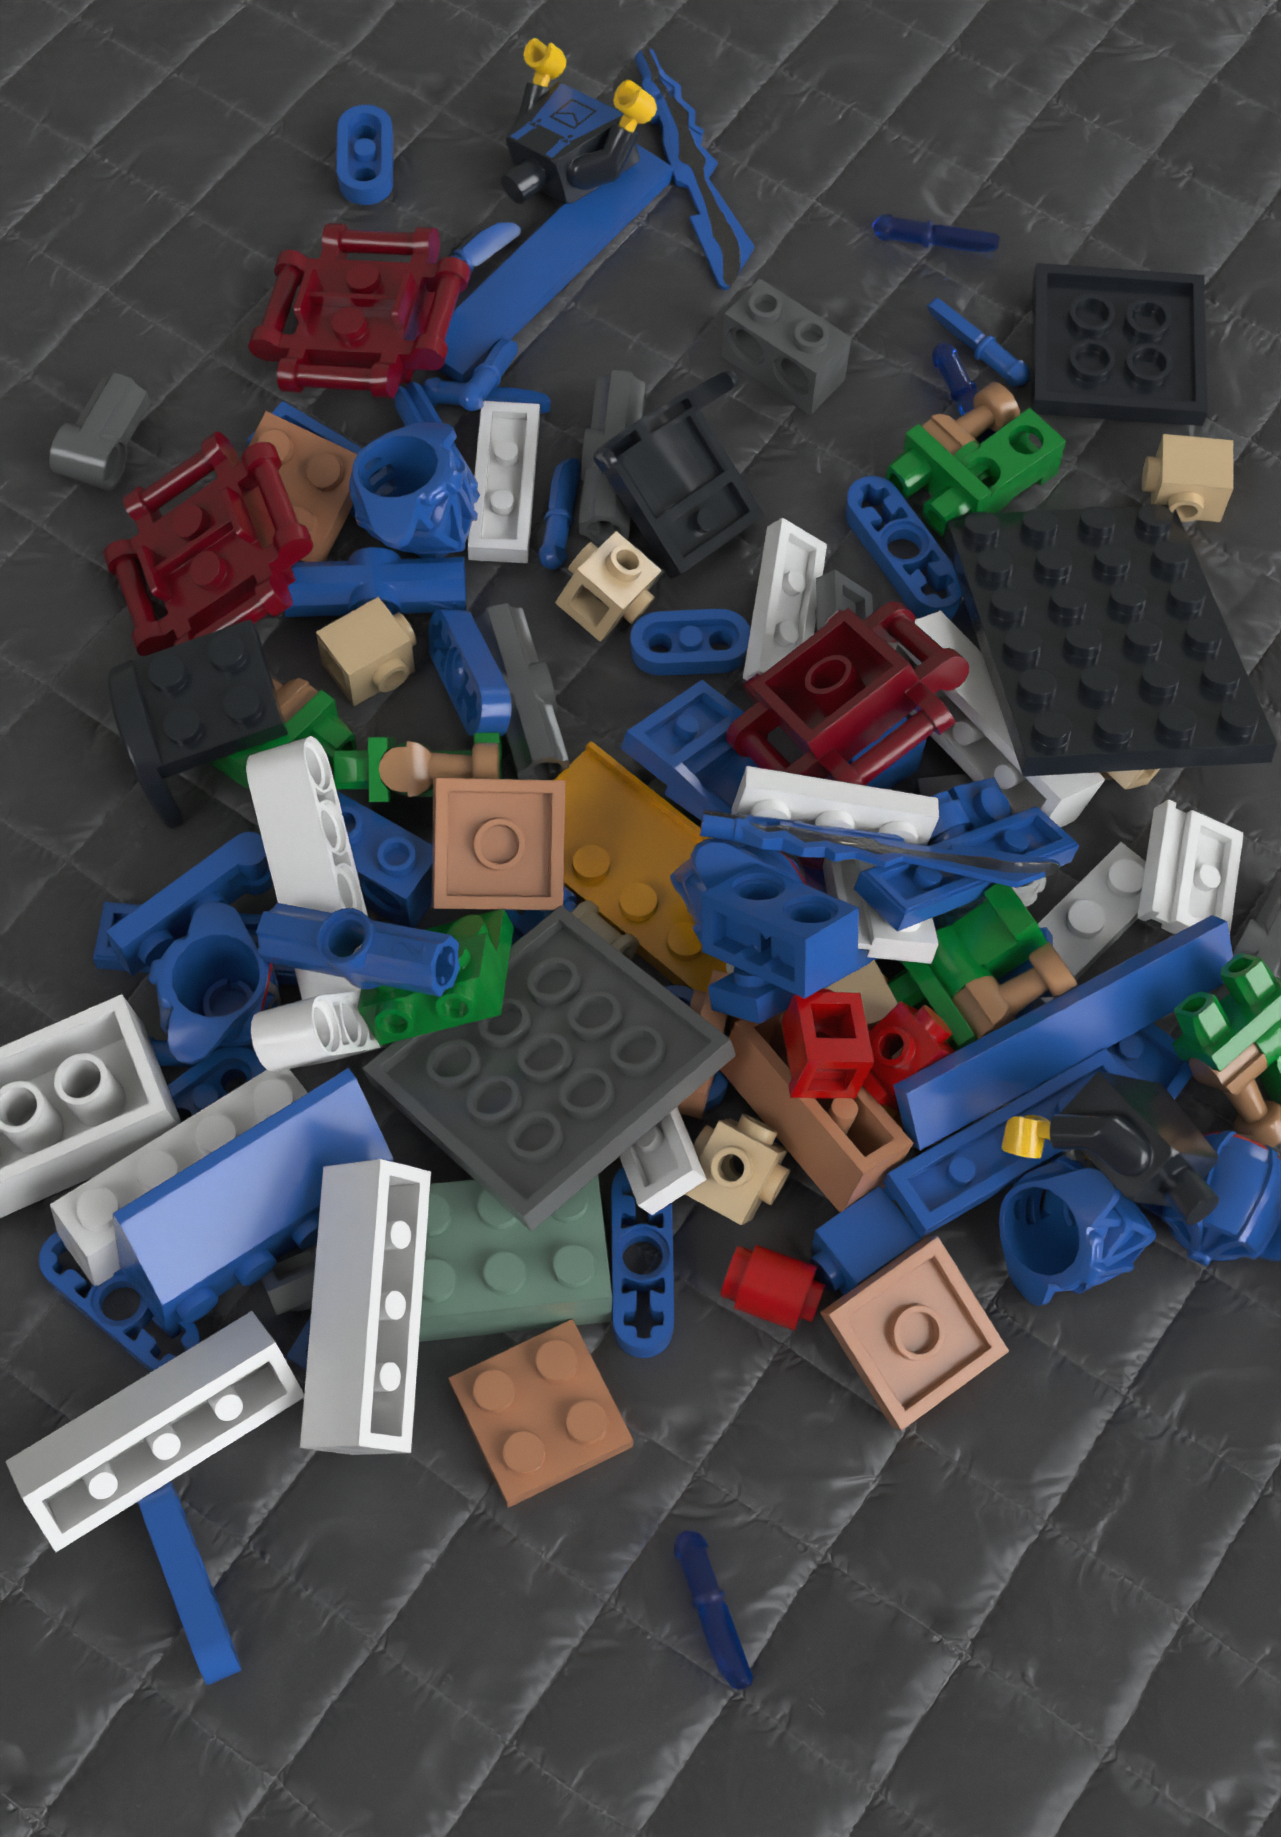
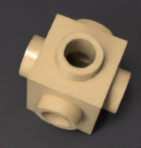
M616 531L599 548L590 542L576 556L568 567L573 576L555 603L601 642L623 619H626L632 625L646 611L655 599L648 589L662 570Z
M742 1114L739 1122L731 1118L720 1120L715 1129L706 1125L693 1146L707 1180L685 1195L740 1225L745 1224L753 1219L762 1201L772 1205L780 1193L790 1171L781 1165L788 1150L774 1142L778 1134L775 1129L746 1114ZM735 1155L743 1161V1174L737 1172L734 1167Z

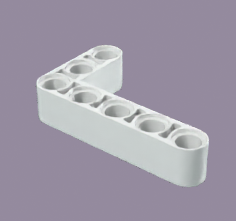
M310 736L250 755L246 764L247 779L278 903L330 913L342 908H355L368 916L330 763L322 745L317 739ZM362 944L355 949L354 953L360 949ZM297 968L294 969L302 1000L258 1012L254 1015L251 1022V1037L256 1055L261 1064L268 1071L272 1072L331 1062L392 1044L379 1045L358 1011L361 989L351 985L343 977Z

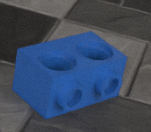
M337 791L365 906L397 925L414 928L431 906L432 845Z
M753 864L702 893V952L804 999L858 966L859 907L758 864Z

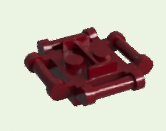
M327 223L322 233V252L319 259L307 258L302 253L294 250H284L279 253L274 267V274L277 279L261 326L253 329L248 349L259 359L279 362L277 383L281 392L301 393L305 387L371 391L372 395L376 398H394L400 383L409 384L411 382L414 369L438 370L443 367L448 353V346L445 343L446 335L458 295L465 291L468 286L471 269L466 262L455 257H444L436 264L440 252V237L437 228L417 227L414 232L348 230L345 224ZM348 253L412 256L410 263L346 260ZM298 286H300L294 304V314L298 321L295 333L282 334Z
M218 431L214 432L201 442L200 451L146 489L139 486L123 497L124 507L130 517L136 522L139 533L131 539H122L109 544L104 549L103 556L108 571L118 578L135 627L131 634L132 640L140 656L145 657L249 619L255 624L268 614L278 616L293 606L288 586L295 582L296 579L291 566L312 551L313 541L307 527L299 524L279 474L282 466L281 459L276 447L272 443L259 442L249 446L243 451L242 461L240 462L235 448L226 436ZM215 470L217 479L162 516L160 512L161 507ZM141 567L151 593L164 601L168 611V615L159 621L139 569Z
M897 601L882 605L863 621L849 608L844 611L841 609L837 610L825 620L826 625L761 676L756 673L743 683L744 690L755 705L734 720L727 730V742L735 752L742 757H750L762 769L822 779L829 777L834 781L866 786L933 732L941 735L956 724L948 708L935 693L940 689L950 691L960 687L969 674L968 661L955 649L942 648L915 624L914 614ZM887 641L892 643L899 642L921 664L913 669L911 664L894 650ZM914 709L917 711L916 714L849 765L848 761L869 744L878 740L887 730ZM777 726L793 740L795 745L804 754L793 764H790L767 740L768 733Z

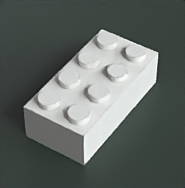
M122 994L0 1047V1218L100 1174L182 1123L144 1024Z

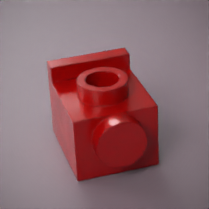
M822 988L805 999L794 994L781 1021L791 1073V1081L788 1085L790 1098L855 1099L874 1063L861 993L834 992L830 989Z
M900 1001L868 1032L874 1063L863 1086L877 1103L899 1111L893 1085L954 1053V1049L946 1041L952 1035V1031L928 1006L923 1005L917 1010ZM904 1046L902 1053L897 1058L892 1059V1056Z

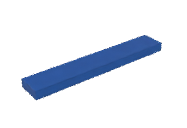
M636 144L640 157L639 162L622 172L616 181L598 187L574 203L564 204L454 310L445 339L448 353L443 367L438 370L455 382L468 383L473 377L476 366L485 362L494 346L501 339L511 340L673 180L674 167Z
M1210 915L894 1084L904 1132L913 1142V1146L922 1150L1101 1050L1112 1046L1174 1012V1008L1189 995L1200 991L1208 993L1225 984L1220 976L1221 967L1233 958L1227 921Z

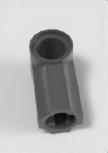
M113 372L110 377H102L76 424L67 422L56 433L49 458L52 472L110 491L115 488L126 465L127 444L150 405L148 392L139 387L131 377Z

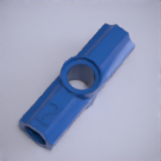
M369 547L355 551L349 557V561L297 562L291 566L296 581L288 586L293 606L285 610V616L347 615L377 597L381 599L392 615L398 612L401 614L434 613L437 609L466 610L464 557L401 559L392 550L381 547Z
M276 903L273 909L263 912L256 930L259 941L258 955L266 962L343 977L351 985L359 989H374L383 985L441 997L447 988H453L460 968L458 961L459 943L451 935L373 921L362 911L355 908H342L330 913ZM362 944L360 949L354 953L355 949Z

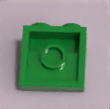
M504 908L480 915H467L454 922L424 929L451 935L459 943L458 961L460 968L453 988H447L441 997L383 985L374 989H361L357 1009L379 1045L501 1015L514 926Z

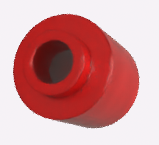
M757 1244L754 1250L738 1245L725 1276L720 1297L735 1302V1310L795 1331L800 1319L813 1322L826 1284L814 1280L817 1270L815 1265Z

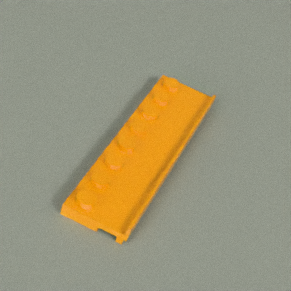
M590 741L586 745V749L569 765V768L564 769L554 779L565 781L564 886L578 897V905L587 900L592 901L599 908L598 915L622 935L629 933L636 937L639 941L636 953L673 984L707 992L713 969L727 973L726 962L702 952V944L693 930V926L696 923L687 911L682 897L674 889L670 875L691 858V853L696 844L705 839L713 838L700 836V827L594 742ZM883 975V977H884V979H885V981H886V983H887V982L889 981V979H888L886 976ZM731 1016L728 1029L732 1031L734 1024L741 1019ZM904 1046L892 1056V1059L897 1058L902 1053ZM880 1104L903 1130L900 1112Z

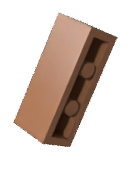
M786 1010L761 1024L744 1019L739 1020L734 1024L729 1036L736 1056L724 1065L720 1071L762 1121L778 1132L777 1139L835 1208L841 1213L879 1185L882 1189L886 1186L883 1181L887 1174L901 1166L913 1145L910 1138L885 1109L876 1102L863 1085L855 1099L790 1098L788 1085L791 1081V1073L781 1022Z

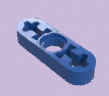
M866 476L856 480L848 490L845 507V518L850 528L917 618L942 611L949 620L952 619L960 608L963 596L953 563L892 482L878 476ZM867 500L872 506L883 504L881 517L872 506L862 509V502ZM883 521L885 526L880 530L881 522ZM906 539L915 543L920 553L910 559H900L892 555L887 546L895 540ZM927 568V573H926V578H925V576L922 574V572ZM927 582L935 592L945 589L947 591L945 599H941L935 593L926 596Z
M435 610L430 619L428 630L429 653L467 734L474 736V733H500V736H503L508 729L511 717L509 688L472 614L468 610Z
M622 1167L613 1179L611 1191L612 1329L617 1345L625 1353L637 1358H649L661 1353L669 1345L673 1336L672 1203L653 1215L648 1213V1224L635 1225L634 1197L623 1195L633 1191L624 1167ZM621 1224H626L630 1227L623 1229ZM662 1224L663 1228H658L654 1225ZM634 1243H650L659 1250L662 1262L652 1273L636 1274L630 1271L623 1262L622 1257L625 1250ZM626 1288L631 1290V1292L623 1294L621 1289ZM663 1288L664 1293L662 1294L653 1290ZM636 1292H650V1318L652 1321L662 1322V1325L652 1327L649 1338H638L634 1326L624 1325V1322L635 1320L637 1307Z
M55 1232L44 1242L39 1254V1266L50 1286L150 1373L175 1358L174 1355L168 1353L161 1360L157 1359L161 1351L154 1338L144 1330L151 1319L159 1330L172 1339L181 1332L184 1333L181 1342L186 1351L203 1341L194 1322L185 1324L181 1320L165 1331L155 1316L153 1317V1313L141 1297L138 1310L130 1318L122 1321H114L107 1318L103 1314V1303L108 1294L122 1287L135 1290L123 1271L119 1269L107 1281L99 1286L92 1285L90 1288L87 1281L75 1270L68 1269L62 1275H59L63 1270V1266L58 1258L66 1250L68 1252L69 1250L58 1233ZM89 1292V1294H88V1296H87L86 1298H83V1297L81 1296V1295H83V1294ZM139 1333L136 1340L130 1339V1337Z
M172 1481L139 1500L138 1504L194 1658L208 1686L242 1671L182 1504Z

